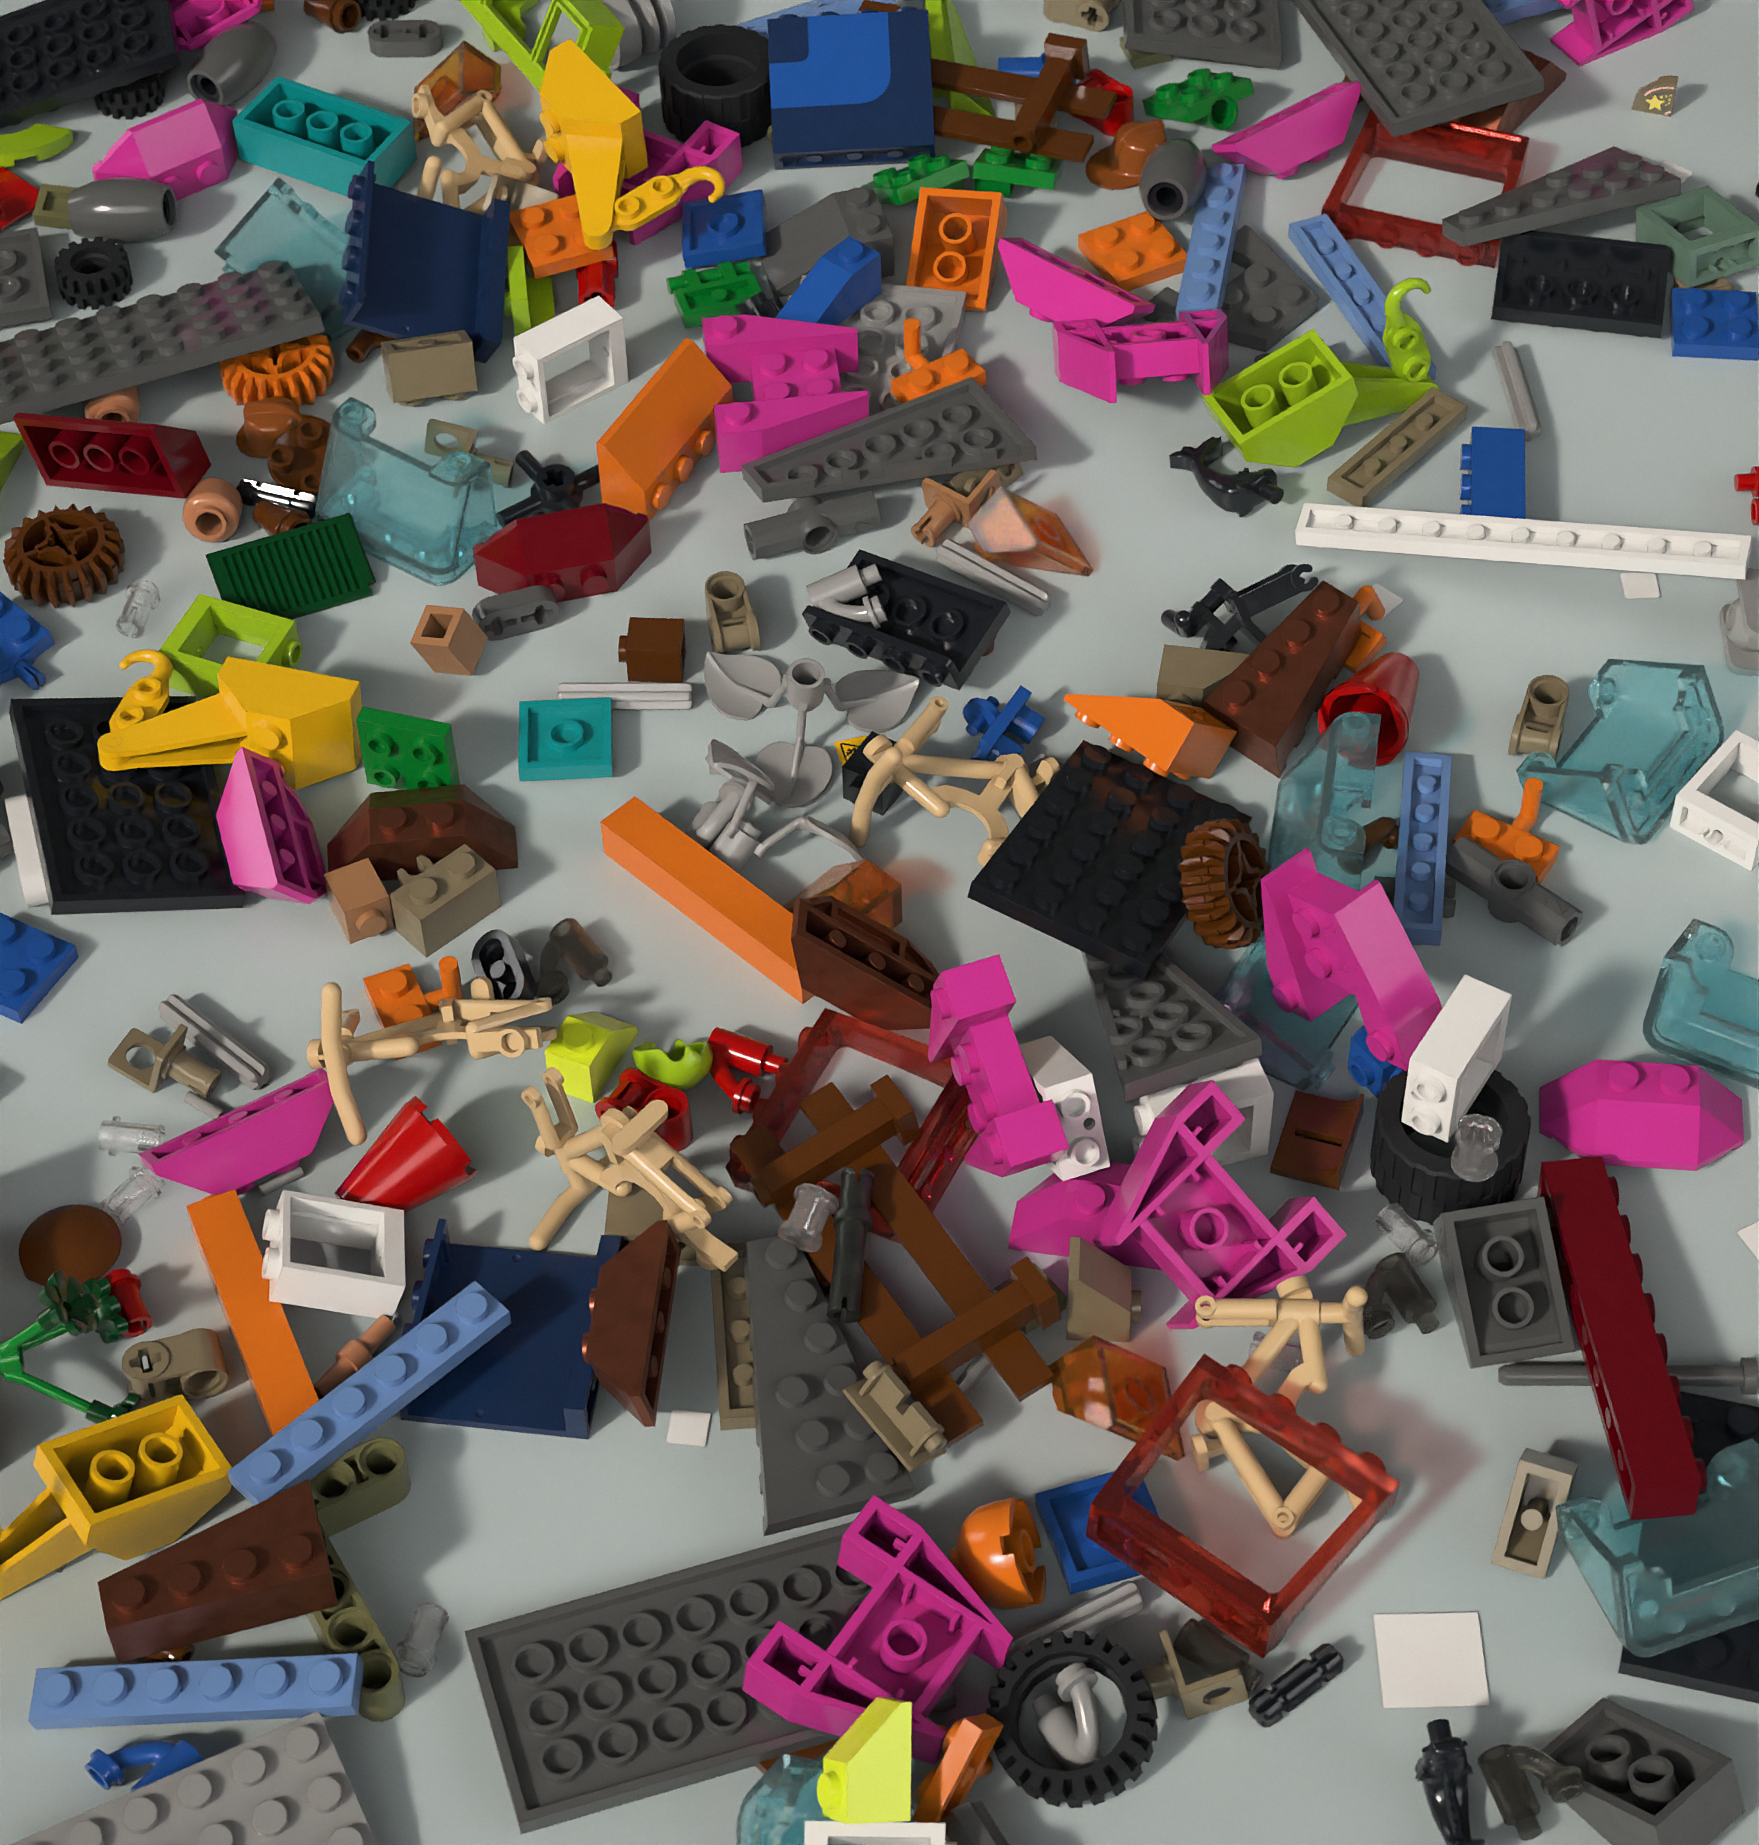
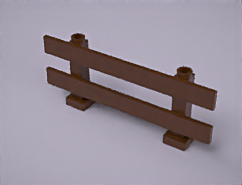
M864 0L858 11L873 9L878 12H894L900 9L901 6ZM1055 33L1048 34L1044 41L1046 62L1037 78L930 58L932 88L1023 104L1015 121L933 105L934 135L1083 163L1094 143V135L1048 127L1056 111L1106 120L1116 100V92L1071 84L1073 79L1084 81L1090 71L1087 39Z
M888 1075L870 1084L874 1099L855 1111L834 1083L830 1082L798 1102L800 1109L818 1131L816 1135L785 1153L763 1123L729 1145L753 1180L749 1182V1185L763 1208H767L770 1205L773 1206L790 1231L794 1232L800 1245L830 1286L836 1230L833 1228L834 1218L811 1187L843 1167L845 1169L856 1167V1182L860 1181L861 1168L867 1169L874 1174L871 1204L956 1318L925 1338H922L864 1260L860 1303L861 1316L857 1323L886 1363L893 1367L894 1373L911 1391L910 1396L915 1402L919 1401L933 1419L943 1426L945 1430L942 1435L946 1438V1445L949 1448L982 1427L984 1422L948 1373L983 1352L1019 1402L1055 1380L1053 1372L1021 1332L1020 1328L1036 1319L1043 1330L1061 1320L1057 1295L1027 1256L1009 1267L1012 1283L995 1294L990 1291L880 1145L895 1135L903 1146L921 1136L914 1108Z

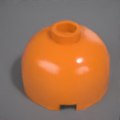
M1016 1497L976 1508L965 1518L959 1530L957 1548L950 1551V1562L988 1607L998 1610L1019 1609L1043 1602L1046 1593L1045 1565L1038 1566L1035 1569L1034 1549L1042 1548L1033 1515L1023 1499L1016 1500Z

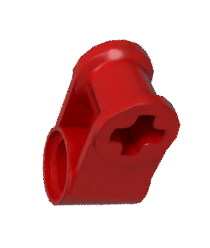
M1096 68L1089 71L1084 81L1081 80L1074 84L1116 92V100L1106 120L1069 113L1072 117L1086 122L1104 135L1111 137L1115 136L1123 124L1134 121L1133 90L1128 85L1118 82Z
M626 1068L619 1076V1085L610 1096L602 1097L595 1105V1112L600 1119L609 1108L622 1111L629 1106L639 1113L651 1101L662 1100L668 1106V1117L654 1132L677 1152L689 1146L693 1139L691 1113L686 1094L680 1089L670 1087L648 1077L640 1070Z

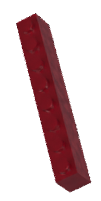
M1602 1157L1541 1162L1537 1198L1544 1197L1562 1286L1629 1519L1632 1521L1695 1515L1699 1492H1704L1707 1488L1706 1469L1701 1458L1695 1459L1693 1455L1694 1436L1692 1423L1689 1416L1681 1415L1679 1409L1681 1400L1679 1381L1676 1374H1669L1667 1370L1668 1349L1666 1339L1663 1333H1656L1654 1300L1651 1293H1644L1641 1285L1643 1282L1642 1261L1638 1253L1632 1254L1629 1246L1631 1243L1630 1222L1626 1214L1620 1215L1618 1210L1619 1188L1617 1180L1614 1176L1608 1177Z

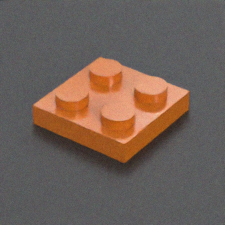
M576 194L512 211L509 214V229L517 245H523L524 259L535 280L613 258L612 244L601 250H593L585 245Z
M1148 211L1078 234V248L1102 278L1126 291H1131L1184 272L1187 253L1164 225Z

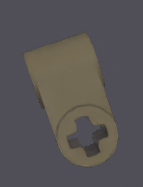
M1044 0L1043 13L1046 18L1053 22L1066 23L1098 32L1107 27L1111 18L1110 12L1118 7L1120 0ZM1096 14H1098V19L1094 21Z
M720 571L714 573L705 582L706 615L713 652L723 654L725 651L749 647L753 651L760 650L757 619L755 612L751 609L745 582L741 576L734 572Z
M1541 675L1531 680L1520 714H1517L1513 726L1508 755L1516 756L1520 752L1546 758L1548 764H1555L1561 744L1569 699V687L1561 678L1554 675Z
M197 1328L179 1335L139 1342L128 1348L122 1357V1370L130 1380L127 1385V1394L133 1392L142 1395L137 1407L138 1409L183 1394L187 1401L210 1398L222 1392L229 1384V1375L217 1333L211 1329ZM143 1356L147 1357L149 1368L144 1369ZM149 1383H153L154 1385V1396L150 1395L148 1387Z

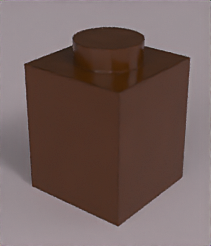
M630 617L627 635H620L618 645L619 662L627 664L628 681H683L687 652L684 619Z

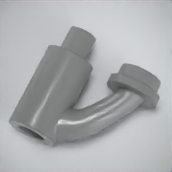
M855 564L806 586L813 606L853 622H872L875 629L881 627L880 623L888 620L877 595L872 598L868 596L863 597V606L845 604L868 594L867 586L882 580L876 564L861 570Z
M738 777L725 782L721 786L714 802L708 801L702 806L685 831V834L706 850H709L727 823L732 820L748 782ZM755 791L751 797V800L747 806L746 811L749 810V808L753 804V796L755 794Z
M1082 1662L1066 1667L1059 1673L1055 1681L1059 1687L1058 1695L1064 1702L1073 1701L1075 1715L1069 1706H1058L1051 1694L1040 1696L1032 1704V1708L1040 1718L1036 1729L1064 1771L1089 1767L1103 1758L1099 1752L1101 1731L1092 1688L1097 1683L1098 1676L1093 1669L1087 1668Z

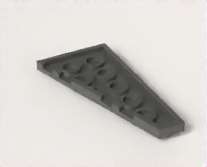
M794 1232L746 1242L743 1252L746 1305L749 1307L751 1326L749 1346L750 1351L753 1353L754 1370L752 1373L756 1442L760 1448V1494H763L764 1517L762 1519L763 1537L861 1512L873 1495L887 1504L909 1500L915 1487L905 1466L842 1392L844 1388L862 1380L863 1377L837 1322L830 1320L826 1315L828 1303Z

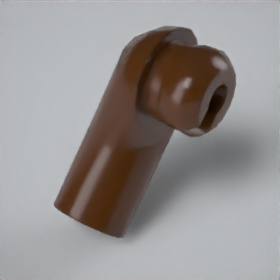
M1382 816L1355 830L1340 857L1343 867L1350 871H1359L1364 865L1372 847L1379 842L1386 849H1393L1394 846H1398L1399 826L1395 824L1396 819Z

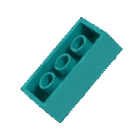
M277 76L232 121L240 160L347 197L349 183L353 175H359L369 160L375 162L374 174H376V181L374 183L389 188L417 160L412 121Z

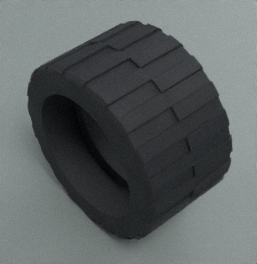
M715 24L714 26H701L691 31L688 30L668 43V46L661 52L658 67L663 122L666 123L667 130L674 134L675 138L681 142H686L705 120L739 133L741 147L751 145V143L759 141L766 136L768 128L772 125L767 38L741 26Z
M1402 1069L1401 1073L1394 1075L1387 1082L1385 1090L1381 1091L1378 1098L1370 1153L1372 1177L1376 1180L1377 1189L1381 1195H1384L1389 1200V1204L1396 1210H1401L1407 1214L1409 1218L1433 1225V1222L1441 1213L1513 1201L1522 1180L1531 1128V1116L1528 1115V1105L1525 1098L1519 1094L1518 1088L1512 1081H1508L1502 1076V1073L1494 1069L1458 1128L1467 1130L1480 1137L1489 1145L1491 1150L1471 1158L1451 1159L1423 1150L1408 1137V1135L1416 1131L1411 1126L1401 1122L1408 1071L1406 1072Z

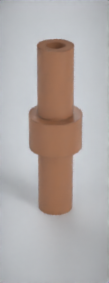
M381 1315L357 1341L349 1340L335 1355L337 1362L314 1385L320 1400L373 1359L372 1354L396 1330V1326L391 1319Z

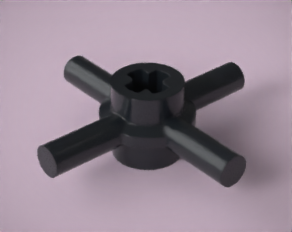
M528 450L519 452L515 462L534 482L530 491L531 497L497 512V520L503 528L515 519L530 517L538 512L542 515L581 507L579 504L583 499V491L600 483L598 464L575 475L572 469L565 465L552 464L543 467Z

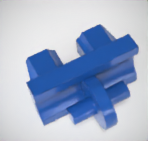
M1021 685L1001 713L997 709L1000 703L993 696H989L986 700L972 698L963 708V716L968 723L965 729L971 736H977L979 732L984 734L979 742V747L970 759L995 761L1001 755L1012 753L1021 755L1024 747L1005 734L1007 731H1010L1029 744L1039 731L1045 718L1026 704L1032 692Z

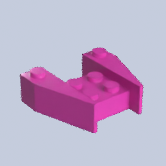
M1556 0L1567 10L1571 8L1574 21L1552 36L1550 41L1580 67L1665 31L1694 10L1693 0Z
M616 85L641 111L639 94ZM705 120L684 144L643 129L648 168L629 179H623L620 197L656 176L679 174L694 166H707L718 171L725 180L726 190L743 171L740 134ZM559 161L553 176L555 193L559 194L560 198L576 193L572 174ZM699 181L690 186L675 207L636 230L628 231L630 244L636 246L681 219L682 203L708 199L714 192V184L710 181Z
M1221 308L1181 311L1178 312L1179 321L1112 327H1099L1095 319L1052 322L1055 374L1059 381L1067 386L1074 387L1109 403H1117L1116 380H1119V384L1138 385L1145 382V377L1162 376L1163 381L1176 382L1188 379L1189 374L1203 395H1211L1229 368L1227 316Z
M746 314L702 318L704 354L729 383L751 382L754 400L714 405L716 446L720 473L742 471V465L869 417L868 390L842 392L839 373L859 371L857 328Z
M1305 848L1261 878L1268 972L1273 984L1272 996L1283 1011L1287 1013L1292 1012L1311 1022L1349 994L1355 995L1368 1034L1366 1043L1371 1053L1382 1062L1387 1061L1407 1072L1410 1057L1442 1010L1440 999L1381 883L1374 880L1359 891L1318 873L1311 850Z
M997 954L942 971L933 984V990L930 992L932 1007L928 1059L931 1064L951 1057V1067L958 1085H966L972 1104H968L969 1119L974 1131L977 1134L981 1133L964 1156L966 1164L1003 1178L1059 1160L1067 1152L1069 1145L1052 1099L1039 1102L1008 1017L1009 1012L1016 1004V999L1000 955Z
M1213 1080L1189 1084L1154 1119L1093 1240L1097 1247L1117 1246L1131 1234L1188 1298L1189 1301L1166 1323L1170 1330L1195 1329L1199 1327L1196 1322L1195 1302L1199 1297L1206 1295L1212 1298H1257L1275 1289L1278 1284L1289 1278L1302 1276L1312 1271L1347 1235L1314 1196L1288 1199L1268 1220L1216 1161L1211 1153L1246 1118Z
M873 1495L843 1534L837 1565L871 1586L872 1590L826 1651L778 1620L747 1661L742 1690L789 1722L839 1737L845 1734L876 1697H890L912 1702L911 1758L935 1765L940 1759L943 1749L942 1744L947 1732L928 1720L927 1716L972 1654L998 1671L1002 1666L1005 1667L1013 1637L918 1523Z

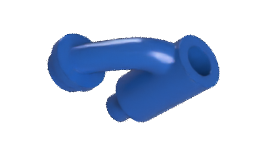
M180 1740L177 1744L168 1741H149L109 1754L96 1749L90 1754L91 1760L85 1765V1768L98 1785L105 1790H109L114 1784L120 1785L125 1781L126 1778L122 1772L123 1770L155 1764L131 1788L132 1792L205 1759L192 1745L184 1740Z

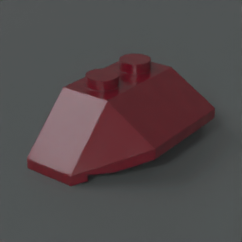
M601 503L515 519L494 533L485 543L480 542L472 548L478 586L494 593L502 594L530 586L543 585L553 591L557 603L616 592L651 554L648 517L645 514H634L624 508Z

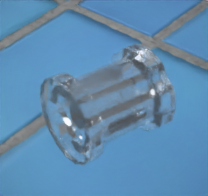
M1474 1113L1466 1115L1459 1120L1455 1133V1140L1458 1145L1451 1154V1167L1460 1178L1469 1182H1481L1488 1180L1496 1172L1498 1156L1495 1150L1500 1145L1502 1128L1495 1119L1490 1116Z
M802 1183L795 1188L793 1193L796 1200L788 1220L780 1223L777 1233L780 1238L793 1243L796 1249L806 1252H817L823 1244V1237L821 1236L829 1215L835 1213L838 1209L839 1200L834 1194L820 1186Z

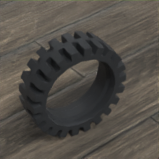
M1063 1631L1051 1633L1050 1642L1043 1643L1039 1637L1029 1642L1031 1650L1026 1654L1020 1649L1017 1650L1010 1657L1013 1665L1009 1669L1002 1666L996 1675L999 1684L997 1687L991 1686L988 1700L991 1706L986 1708V1713L1002 1723L1004 1727L993 1746V1750L1000 1764L1018 1787L1021 1786L1028 1795L1036 1800L1041 1797L1047 1804L1057 1807L1060 1806L1061 1802H1066L1070 1808H1083V1801L1090 1800L1093 1805L1106 1802L1105 1794L1112 1791L1117 1796L1125 1791L1124 1782L1129 1778L1135 1782L1143 1773L1141 1769L1142 1762L1149 1763L1154 1752L1152 1741H1157L1158 1736L1156 1703L1150 1685L1135 1660H1132L1128 1653L1118 1644L1114 1647L1107 1638L1097 1634L1094 1639H1090L1087 1633L1083 1631H1073V1638H1067ZM1082 1662L1087 1668L1099 1672L1114 1682L1124 1696L1127 1718L1123 1735L1111 1753L1089 1767L1069 1771L1048 1768L1029 1756L1021 1743L1018 1720L1022 1704L1037 1684L1054 1673L1061 1672L1071 1664Z

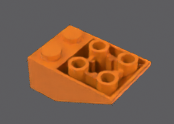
M1066 694L1063 699L1077 709L1075 713L1077 719L1096 729L1102 726L1111 733L1109 740L1113 744L1131 753L1134 750L1138 751L1146 757L1143 762L1146 767L1165 777L1171 772L1187 781L1190 780L1191 776L1210 779L1237 733L1236 730L1201 707L1163 699Z

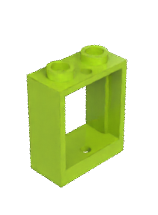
M199 593L159 649L160 652L170 658L173 665L169 687L207 698L219 693L218 672L223 664L203 659L202 657L218 634L265 647L256 662L287 668L295 667L299 663L303 646L299 641L296 621Z

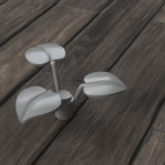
M708 651L704 664V682L708 697L714 707L721 714L729 718L744 721L754 719L761 712L763 705L769 708L774 707L786 691L789 703L798 710L795 746L787 742L769 744L759 752L754 763L775 784L776 789L772 792L765 786H761L772 797L774 802L786 808L802 807L815 801L826 790L832 778V760L829 753L824 748L817 746L803 747L807 712L814 710L822 703L824 693L837 711L847 710L848 722L854 728L869 733L872 731L882 733L894 729L903 721L919 687V678L908 674L885 670H860L843 676L836 683L834 692L831 687V679L825 678L823 666L819 662L808 658L793 662L788 668V673L783 675L782 683L779 670L774 664L753 655H725Z
M712 739L708 745V755L705 758L710 765L709 773L721 774L729 780L735 777L742 778L748 784L732 820L727 823L708 850L710 853L739 873L753 853L762 857L769 847L792 831L804 829L821 835L845 849L856 860L865 879L868 878L870 870L857 847L839 831L810 816L807 819L798 816L770 837L760 842L758 837L762 831L744 819L747 813L746 809L754 791L756 797L770 805L773 799L761 785L774 792L776 786L759 768L745 760L734 749L716 739Z

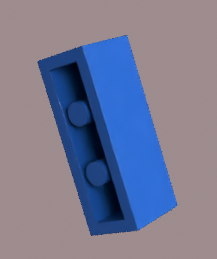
M1472 426L1470 444L1461 445L1460 470H1468V474H1461L1460 500L1468 501V505L1461 504L1460 514L1526 519L1525 429Z

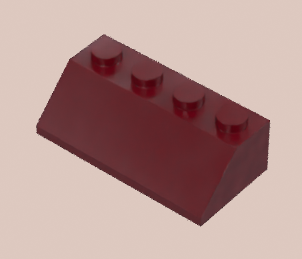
M16 413L13 417L46 486L186 499L211 467V462L199 436L193 430L158 424Z

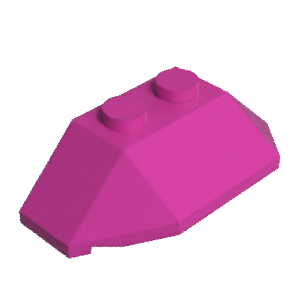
M172 0L179 50L192 52L197 48H202L225 29L247 22L249 18L260 12L263 0Z
M1360 82L1334 83L1212 144L1214 153L1236 164H1245L1246 169L1258 175L1275 174L1276 179L1294 175L1299 172L1298 165L1306 161L1307 163H1314L1330 156V149L1344 142L1361 93Z
M200 98L131 127L109 149L102 161L99 160L92 167L94 181L112 177L147 178L170 185L175 194L176 201L227 180L238 157L232 122L238 116V111L234 107L223 106Z
M1023 238L999 239L997 246L1015 299L1018 303L1030 308L1029 314L1036 319L1045 322H1052L1053 320L1060 322L1095 319L1099 327L1124 326L1153 313L1155 304Z
M241 747L236 752L216 813L233 884L244 891H252L269 899L302 904H311L325 897L327 890L323 874L326 871L313 823L295 791L282 779L286 774L277 761Z
M1596 1059L1540 1087L1539 1133L1549 1139H1556L1566 1149L1582 1158L1602 1157L1605 1165L1697 1171L1721 1158L1730 1150L1734 1151L1743 1146L1742 1099L1696 1065Z
M317 1069L155 1148L140 1153V1159L155 1175L213 1195L236 1189L238 1195L243 1194L253 1188L255 1185L254 1181L270 1173L277 1175L291 1171L300 1164L299 1159L313 1153L334 1102L329 1088L327 1072L324 1069Z
M1110 1161V1167L1066 1181H1062L1055 1173L1050 1175L1017 1201L1008 1249L1069 1257L1070 1237H1081L1096 1246L1093 1240L1131 1164ZM1131 1234L1120 1245L1097 1247L1124 1265L1162 1270Z

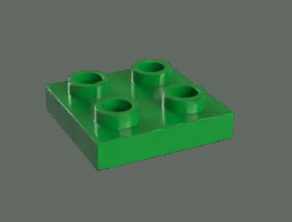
M1202 68L1187 74L1188 79L1183 82L1168 83L1156 88V94L1142 100L1147 116L1186 123L1193 122L1196 126L1226 130L1233 126L1237 119V101L1254 94L1251 78L1234 76L1233 72L1214 73L1209 68Z
M991 146L990 149L984 148L974 162L972 177L975 179L974 191L1002 193L1003 197L1011 198L1014 184L1053 190L1062 176L1064 160L1031 153H1016L1015 150Z
M930 153L908 159V166L898 171L896 168H889L873 175L874 181L862 185L861 188L873 186L879 203L903 205L917 198L919 200L920 187L963 190L962 179L971 175L966 160L950 159L949 155L931 158Z
M362 707L356 723L367 783L399 790L460 784L451 724Z

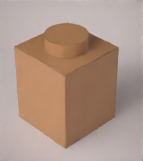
M426 605L410 644L434 672L472 676L488 637L464 608Z
M369 858L323 874L329 906L350 944L368 937L377 936L381 932L395 928L389 895Z

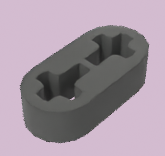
M431 20L378 21L373 23L367 31L370 51L378 57H430L439 53L443 47L441 28L436 22Z
M543 585L530 586L487 597L478 602L472 611L473 620L485 633L489 641L502 640L545 629L555 623L560 615V609L553 591Z

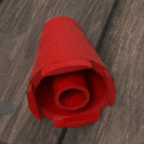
M1399 652L1386 653L1333 688L1325 696L1317 714L1318 728L1326 745L1334 753L1338 749L1349 756L1348 762L1354 765L1376 767L1390 763L1401 752L1408 740L1419 682V670L1415 662Z
M415 1096L402 1106L334 1194L337 1199L404 1210L405 1214L469 1182L478 1172L476 1169L468 1166L472 1161L438 1118L432 1121L427 1119L422 1112L427 1106Z

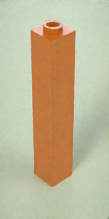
M636 796L600 822L603 850L608 857L801 1004H804L814 996L809 991L801 988L791 942L793 914Z
M236 1189L221 1194L207 1196L201 1201L186 1205L196 1243L271 1437H273L317 1403L319 1399L281 1303L269 1301V1279L262 1278L263 1258Z

